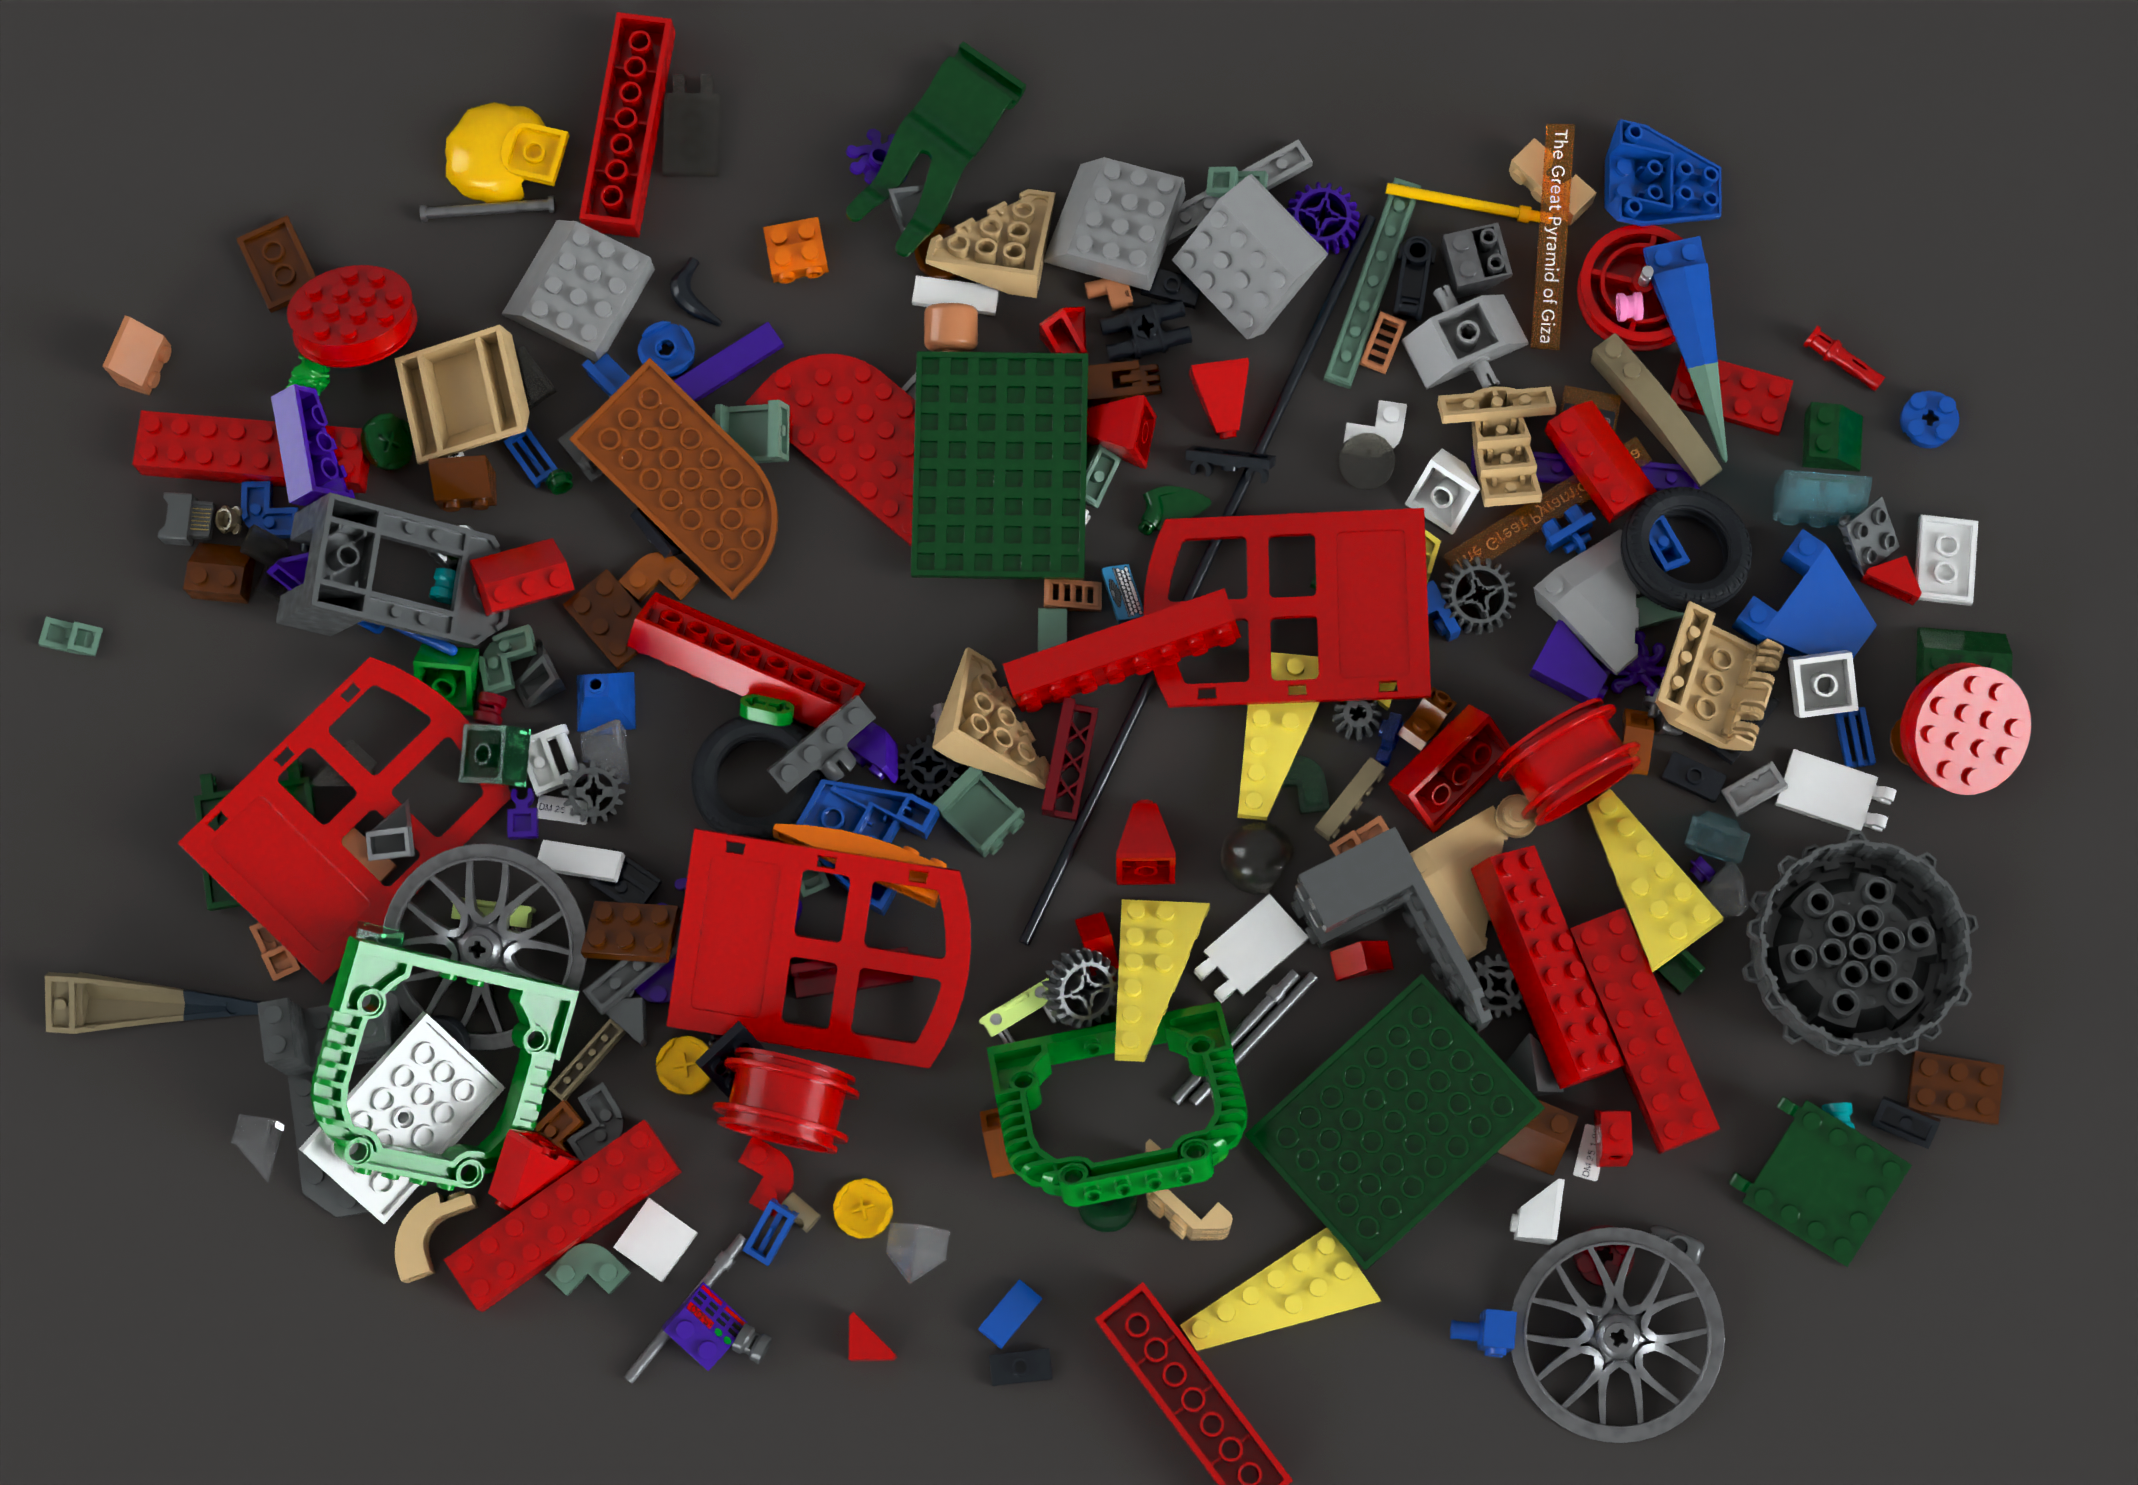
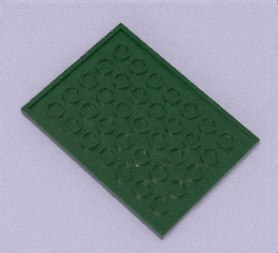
M1421 974L1245 1133V1136L1366 1271L1546 1108L1429 980Z

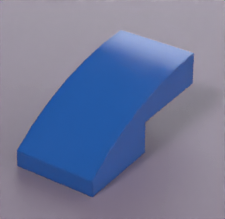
M1019 1279L978 1330L1002 1349L1043 1298Z

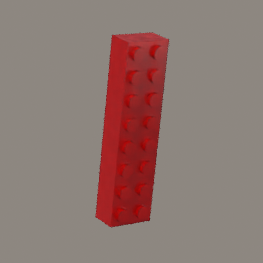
M621 12L616 14L579 216L581 224L600 233L636 238L640 236L676 35L671 18Z
M141 410L132 465L141 475L231 483L271 481L273 486L286 487L275 421ZM325 426L327 433L331 438H334L338 448L334 450L339 466L344 465L347 477L344 480L347 489H352L354 493L366 494L370 462L362 451L360 441L362 428Z
M1224 588L1002 665L1012 696L1021 712L1027 711L1031 713L1042 709L1043 705L1051 702L1062 703L1064 697L1071 698V695L1080 692L1082 694L1092 693L1098 689V686L1107 683L1111 685L1121 683L1127 676L1133 674L1144 675L1151 672L1154 667L1163 664L1165 666L1174 665L1180 662L1181 658L1189 655H1203L1212 647L1218 645L1220 647L1230 646L1236 642V639L1241 638Z
M1535 845L1491 856L1471 868L1559 1088L1564 1089L1605 1076L1624 1066L1625 1063Z
M1625 907L1570 928L1569 930L1625 1063L1622 1069L1658 1153L1662 1154L1720 1129L1655 976L1651 971L1649 962Z
M644 1119L452 1253L444 1261L475 1308L484 1312L560 1259L568 1250L587 1240L678 1176L682 1171L651 1125Z
M1144 1282L1095 1318L1099 1328L1217 1485H1288L1293 1481Z

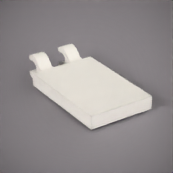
M1793 749L1783 777L1788 788L1778 793L1775 805L1850 831H1861L1862 827L1865 826L1882 832L1886 827L1888 817L1867 812L1871 799L1891 805L1897 790L1886 786H1877V776Z
M1268 894L1203 951L1208 959L1194 969V974L1202 982L1216 969L1222 973L1228 981L1218 987L1213 994L1220 1003H1223L1236 990L1243 997L1304 944L1309 937L1277 901Z

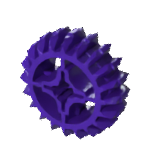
M1317 182L1315 189H1312L1307 184L1304 188L1305 193L1297 190L1295 193L1296 199L1291 198L1288 201L1290 208L1286 210L1301 226L1302 222L1304 226L1313 229L1314 235L1309 234L1328 254L1329 250H1332L1337 255L1340 247L1348 248V240L1353 241L1356 237L1354 231L1359 230L1360 224L1357 220L1360 218V213L1355 211L1357 203L1356 201L1349 202L1351 199L1350 192L1341 195V186L1337 187L1334 191L1331 189L1332 184L1330 182L1327 183L1326 188H1321V184ZM1320 203V205H1318L1315 208L1308 207L1312 204ZM1330 205L1336 207L1343 217L1340 216V213L1333 212ZM1325 211V220L1322 222V227L1319 228V219L1322 217V212ZM1337 230H1339L1337 233L1331 236L1323 237L1324 234H1326L1329 231L1336 232Z

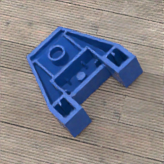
M1802 529L1780 561L1803 576V579L1778 612L1753 596L1732 625V628L1757 645L1768 638L1782 645L1784 653L1795 657L1847 650L1852 652L1854 658L1877 624L1828 546Z
M821 779L796 825L839 829L866 835L888 843H892L900 827L927 840L940 816V812L937 806L914 794ZM819 858L825 867L835 868V864ZM833 874L849 892V877ZM874 882L869 909L884 916L897 891Z

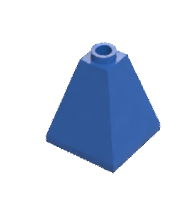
M634 672L576 675L578 732L636 729Z

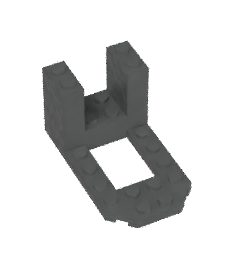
M331 492L294 514L290 541L309 545L310 549L304 583L280 596L276 619L277 624L333 636L361 621H366L468 647L477 646L486 638L508 625L510 610L486 616L469 562L473 559L501 552L499 549L500 544L494 535ZM380 538L458 558L450 610L372 591Z
M1396 827L1298 875L1297 881L1299 884L1295 885L1297 891L1294 892V901L1291 902L1296 916L1304 918L1308 926L1305 928V932L1312 944L1317 943L1318 947L1322 949L1404 908L1405 911L1402 912L1403 918L1409 928H1415L1419 936L1416 938V941L1422 953L1429 954L1433 962L1430 964V968L1437 980L1442 979L1447 988L1444 990V994L1451 1006L1456 1005L1462 1018L1476 1033L1487 1028L1493 1017L1488 1006L1482 1007L1480 998L1485 996L1482 986Z
M390 991L385 994L386 1008L379 1017L368 1019L354 1066L377 1063L404 1033L401 1007L398 1004L397 997ZM370 994L363 999L362 1007H366L370 1003ZM289 998L257 1003L264 1061L288 1076L303 1194L336 1218L370 1213L299 1150L319 1127L313 1113L310 1092L312 1076L316 1069L317 1058L320 1055L322 1041L325 1037L328 1020H330L333 1009L329 1005L303 1009Z

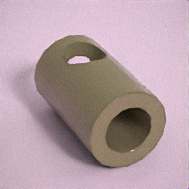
M794 1192L781 1204L788 1206L790 1211L794 1210L799 1213L794 1222L806 1233L821 1217L820 1214Z

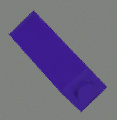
M1558 619L1529 676L1580 703L1593 698L1603 699L1609 688L1604 685L1608 675L1568 626Z

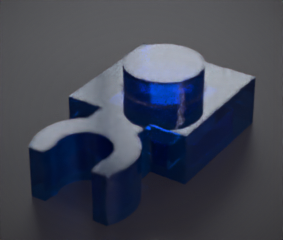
M1391 712L1388 720L1384 719L1380 727L1379 736L1382 737V743L1378 749L1376 760L1386 767L1389 766L1393 750H1395L1400 736L1397 734L1404 725L1401 714Z

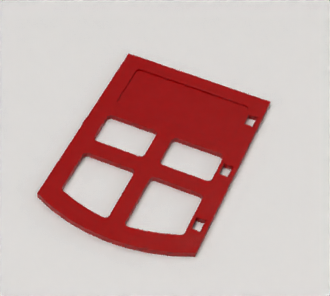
M1424 508L1165 519L1155 542L1148 566L1143 614L1147 615L1185 602H1172L1168 599L1175 563L1181 546L1185 541L1245 539L1247 542L1248 595L1244 599L1228 600L1235 620L1247 621L1249 631V679L1246 682L1187 684L1183 680L1177 663L1170 666L1163 664L1154 667L1153 671L1158 686L1169 708L1431 698ZM1313 536L1315 538V595L1277 598L1270 595L1269 540L1272 537ZM1290 618H1315L1317 620L1319 675L1316 679L1276 681L1272 678L1270 626L1272 620ZM1397 682L1398 691L1379 692V683ZM1289 686H1306L1307 694L1288 695ZM1216 689L1217 698H1198L1199 690Z
M369 657L196 824L178 844L323 984L340 968L348 937L353 936L368 940L384 924L389 905L406 878L430 858L444 851L463 846L511 799V792L491 750L477 730L458 709L418 678L391 664ZM355 683V686L360 691L347 702L341 695ZM372 686H377L398 696L431 719L430 724L377 775H372L329 733L330 726ZM451 738L473 770L483 795L440 837H435L411 814L414 848L419 852L420 856L391 886H384L342 845V839L370 811H377L385 819L396 810L401 803L392 795L393 788L443 739ZM289 747L294 755L281 766L274 760ZM309 748L314 749L356 790V796L328 824H321L278 781L279 776ZM222 811L228 819L214 831L208 824Z
M695 828L666 1026L724 1035L740 1021L757 1041L930 1069L943 1049L956 1022L969 975L971 920L967 894L960 870ZM727 841L746 844L744 853L727 851ZM818 856L837 859L835 868L818 866ZM805 870L844 875L850 879L843 934L840 941L800 936L795 932L802 877ZM910 870L929 873L927 882L909 880ZM882 881L938 891L945 926L946 955L944 957L938 958L870 947L865 944L874 882ZM793 957L830 962L837 966L830 1022L826 1028L790 1023L783 1020L782 1015L790 960ZM868 968L940 981L941 988L936 1003L917 1041L909 1042L859 1034L852 1030L861 969Z

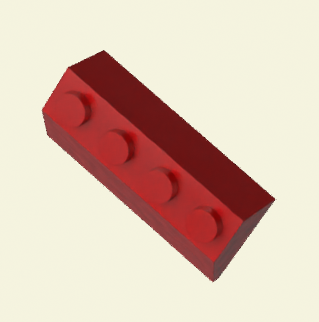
M1592 400L1572 406L1548 421L1544 431L1609 524L1634 509L1644 498L1657 492Z
M1469 704L1388 785L1399 801L1427 829L1435 833L1501 768L1497 761L1511 746L1491 716Z

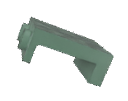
M768 400V404L730 407L723 404L715 405L712 419L756 463L789 461L790 405L780 400Z
M969 767L933 803V805L939 808L940 816L984 858L989 853L994 855L1003 846L1004 842L1002 840L1009 833L1015 834L1025 823L1022 820L1025 817L1024 811L1020 807L1017 808L983 775L982 770Z

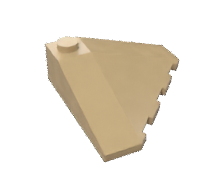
M1027 189L1019 193L1020 200L1010 205L1003 201L988 209L987 217L977 222L970 218L954 227L956 233L944 239L940 234L931 238L926 256V264L1007 294L1037 298L1056 193Z
M968 647L964 651L937 723L932 748L957 763L1040 789L1046 788L1050 764L1045 756L1040 758L1037 756L1031 744L1036 739L1025 721L1020 723L1016 719L1012 711L1016 704L1006 686L1000 688L997 685L995 678L992 676L997 671L992 661Z
M1494 806L1487 808L1410 853L1468 961L1486 949L1488 938L1485 937L1488 920L1491 921L1471 868L1491 856L1502 854L1504 841L1508 840V836L1503 834L1496 825V809Z

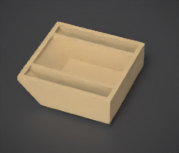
M500 324L394 358L417 464L428 463V459L447 457L526 431L530 412L512 334Z

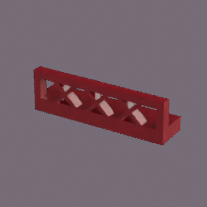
M1064 697L1042 804V815L1071 821L1077 820L1099 708L1076 704V699ZM1074 713L1090 714V724L1079 731L1073 723ZM1072 728L1076 734L1070 737ZM1088 732L1087 739L1085 740L1082 735ZM1079 738L1085 749L1082 754L1073 759L1067 750L1068 744ZM1067 756L1070 762L1064 765ZM1082 760L1081 769L1077 765V762ZM1073 765L1079 773V779L1068 787L1062 779V773ZM1060 783L1064 787V790L1059 792ZM1077 787L1076 794L1074 796L1071 790ZM1068 793L1074 802L1072 813L1055 810L1057 800Z
M908 947L889 949L910 953ZM817 960L790 965L797 999L834 994L837 975L836 964ZM863 968L860 970L857 990L914 982V978L912 975Z

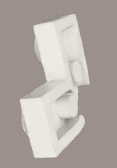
M1379 400L1375 427L1347 422L1342 453L1381 457L1382 454L1394 449L1402 438L1407 404Z

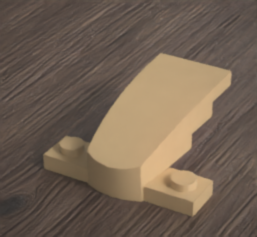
M1493 386L1474 391V393L1438 396L1437 405L1442 424L1472 422L1474 458L1484 507L1541 502L1542 492L1536 476L1537 464L1530 447L1531 435L1523 417L1556 414L1557 406L1551 386L1526 389Z

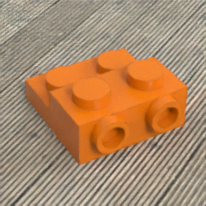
M818 217L763 227L774 283L787 284L795 281L796 278L802 277L818 278L823 273L829 272Z

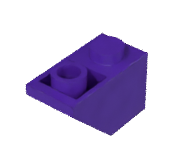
M871 722L848 742L847 747L856 758L857 765L862 768L867 765L869 766L868 770L880 780L885 777L895 784L898 780V744L885 729Z

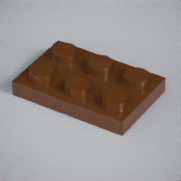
M287 215L236 238L271 313L288 306L297 290L316 277Z
M608 569L562 604L617 670L621 669L639 654L635 649L628 647L627 643L634 620L642 609Z
M594 901L581 954L584 958L668 963L681 910L679 906Z
M1914 1051L1912 1052L1907 1106L1929 1115L1997 1125L1999 1124L2005 1065Z

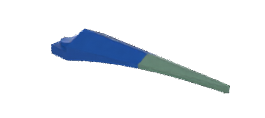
M1696 236L1645 247L1643 253L1646 266H1651L1654 270L1651 283L1690 374L1722 462L1726 463L1728 456L1709 271L1701 237Z

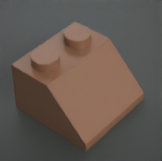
M125 315L103 363V367L119 386L150 396L152 389L156 388L159 384L160 371L163 364L167 363L170 359L172 345L162 334Z

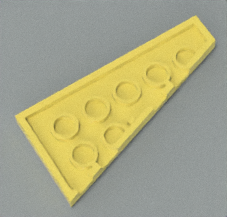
M1271 652L1272 678L1276 681L1316 679L1319 675L1318 657ZM1289 686L1288 695L1307 694L1306 686ZM1320 702L1248 705L1237 818L1267 821Z
M1611 789L1587 805V810L1597 836L1602 843L1607 861L1613 871L1617 886L1653 973L1723 922V916Z
M1122 899L1115 1061L1145 1062L1157 1034L1159 1024L1168 1008L1170 998L1175 992L1189 959L1190 951L1209 912L1210 903Z
M1326 1227L1182 1323L1180 1327L1194 1349L1200 1351L1381 1302V1300L1347 1249Z

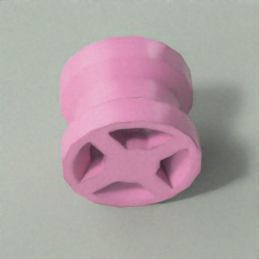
M1634 292L1629 296H1626L1624 293H1617L1616 315L1618 322H1624L1627 318H1633L1636 321L1642 320L1644 312L1642 293Z

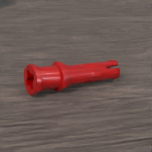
M1817 325L1803 346L1805 348L1810 347L1822 355V360L1825 362L1833 361L1875 392L1886 377L1842 347L1839 339H1832L1822 332L1821 327Z

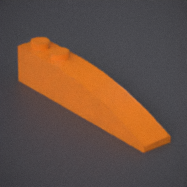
M775 824L773 827V837L786 843L947 868V864L939 859L931 858L928 860L919 856L920 853L909 846L901 848L866 835L810 825ZM818 856L833 864L837 861L835 858ZM910 870L909 880L926 883L929 873ZM876 881L878 884L933 908L936 907L940 899V895L936 890Z

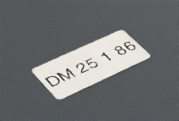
M547 795L539 796L537 804L539 819L586 825L588 819L586 817L584 822H580L581 814L570 815L573 807L571 805H563L565 801L569 800L568 798ZM575 800L579 807L588 811L585 801Z
M1585 1124L1573 1175L1597 1181L1600 1167H1596L1595 1126Z

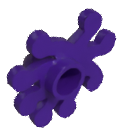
M869 129L866 137L872 141L871 145L859 147L849 145L846 149V154L849 158L857 159L863 156L859 162H852L850 164V172L855 175L864 173L865 182L870 185L885 160L895 134H890L887 138L888 142L882 144L880 140L881 133L877 129Z
M1636 631L1635 644H1638V657L1618 675L1613 673L1603 663L1600 666L1608 676L1610 674L1627 676L1623 679L1617 678L1612 682L1611 690L1613 693L1620 694L1625 687H1630L1640 682L1647 687L1645 694L1653 696L1655 689H1659V686L1651 677L1660 676L1663 679L1667 667H1656L1666 652L1665 646L1662 643H1656L1652 647L1654 655L1649 656L1648 648L1644 643L1646 635L1642 631Z

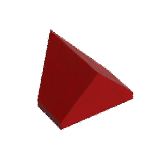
M1085 306L1061 308L1039 324L1040 339L1051 353H1088L1086 350Z

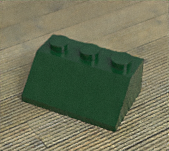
M1918 627L1916 685L1938 668L1960 662L1974 663L1992 668L2012 679L2013 654L2006 634Z

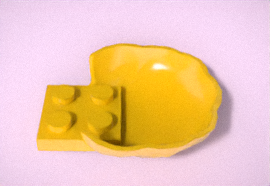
M493 102L468 109L446 138V177L463 196L473 200H480L485 203L520 201L524 198L522 188L524 180L555 186L570 137L568 131L546 127L537 113L524 106H509Z

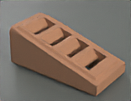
M1380 311L1359 365L1386 375L1407 321ZM1382 323L1396 328V334L1380 328ZM1377 334L1393 339L1392 344L1377 339ZM1373 344L1389 349L1388 354L1372 349ZM1369 354L1384 359V364L1369 360Z
M1044 579V608H1067V611L1101 612L1102 582ZM1053 589H1059L1058 600H1053ZM1065 589H1070V601H1064ZM1076 589L1082 590V602H1076ZM1088 590H1093V603H1087Z

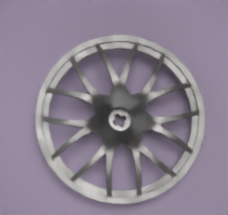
M471 844L444 851L420 865L406 878L394 895L386 913L381 934V943L397 947L426 943L443 944L452 952L450 959L556 984L561 983L536 975L519 966L514 954L522 948H532L569 955L567 970L561 985L571 987L577 991L580 987L587 958H584L581 954L586 934L583 916L568 886L557 873L536 857L519 849L504 845ZM487 860L502 863L499 897L494 911L487 916L477 907L474 885V861ZM466 862L465 900L435 875L450 866ZM509 865L531 875L538 882L508 904ZM429 879L445 893L461 915L458 928L451 929L443 925L410 901ZM544 886L553 896L560 911L526 931L519 932L509 929L510 916L527 898ZM406 908L412 911L437 934L398 941L400 923ZM563 916L568 931L569 949L557 944L533 939L532 937ZM477 941H480L481 947L486 948V952L481 953L480 957H477L476 952L471 951V947L477 945ZM429 970L410 975L409 978L393 987L391 992L397 997L401 1009L414 1022L423 1011L431 1017V1014L453 980L443 978L426 1010L415 1000L405 982L436 977L439 975L438 971ZM485 982L483 987L473 985L471 999L461 1022L466 1027L480 999L483 997L497 1033L477 1034L468 1032L470 1038L469 1049L497 1050L515 1046L512 1041L513 1029L504 1031L494 1000L492 984ZM443 1028L453 1039L456 1040L455 1036L450 1030H448L447 1028ZM535 1032L528 1036V1040L534 1038Z
M1608 1227L1585 1231L1569 1237L1552 1247L1538 1259L1522 1281L1514 1299L1512 1311L1517 1312L1515 1347L1511 1353L1519 1379L1535 1404L1549 1418L1580 1436L1603 1442L1627 1443L1642 1441L1663 1434L1682 1423L1696 1411L1712 1389L1720 1371L1725 1335L1722 1312L1715 1291L1705 1274L1686 1253L1656 1235L1630 1228ZM1606 1245L1629 1246L1614 1285L1594 1247ZM1638 1247L1653 1252L1664 1258L1665 1260L1652 1286L1641 1302L1628 1305L1623 1297L1626 1274L1635 1248ZM1587 1249L1597 1267L1606 1293L1601 1307L1588 1304L1579 1295L1560 1265L1571 1256ZM1670 1263L1686 1277L1695 1290L1654 1302ZM1555 1268L1576 1305L1535 1297L1543 1281ZM1699 1297L1705 1314L1706 1327L1656 1334L1648 1328L1651 1316L1678 1302ZM1535 1303L1566 1311L1579 1317L1585 1329L1576 1337H1551L1528 1334L1527 1323L1531 1305ZM1620 1329H1623V1335L1627 1338V1341L1625 1343L1620 1342L1618 1346L1614 1345V1339L1610 1337L1611 1333H1618ZM1707 1333V1350L1702 1369H1699L1691 1361L1666 1344ZM1527 1340L1568 1347L1536 1375L1530 1360ZM1652 1351L1660 1352L1677 1360L1699 1375L1690 1391L1682 1400L1671 1394L1643 1367V1354ZM1581 1353L1593 1356V1369L1563 1403L1559 1404L1541 1384L1540 1381L1568 1359ZM1619 1367L1629 1373L1635 1398L1637 1424L1624 1426L1606 1425V1389L1609 1375ZM1641 1379L1676 1405L1664 1414L1644 1422ZM1597 1381L1600 1423L1583 1419L1566 1409Z

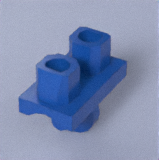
M1575 504L1563 514L1570 524L1562 529L1555 518L1542 525L1541 530L1547 540L1544 547L1549 553L1569 541L1570 543L1563 547L1566 554L1573 550L1578 554L1587 550L1585 543L1592 540L1590 534L1587 532L1582 536L1579 535L1593 527L1592 522L1596 518L1592 512L1586 514L1578 504Z

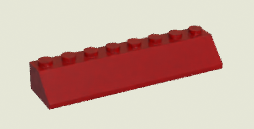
M657 592L652 595L636 616L627 643L628 647L635 649L640 654L649 655L668 666H674L688 672L693 677L704 679L721 689H727L742 697L748 694H756L788 701L794 705V719L799 723L807 724L814 728H817L855 695L861 697L866 683Z

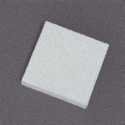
M648 1198L613 1248L663 1283L698 1233Z

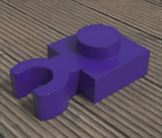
M532 788L527 789L528 795L523 800L518 799L517 789H512L511 799L516 804V808L507 809V837L509 840L539 839L538 809L530 808L535 799Z

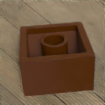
M486 455L428 459L434 501L440 509L446 512H457L460 508L471 507L474 510H486L489 506H497L496 472Z
M200 542L187 562L183 590L192 599L249 604L257 548Z
M1540 1101L1546 1109L1497 1153L1553 1176L1569 1143L1579 1116Z

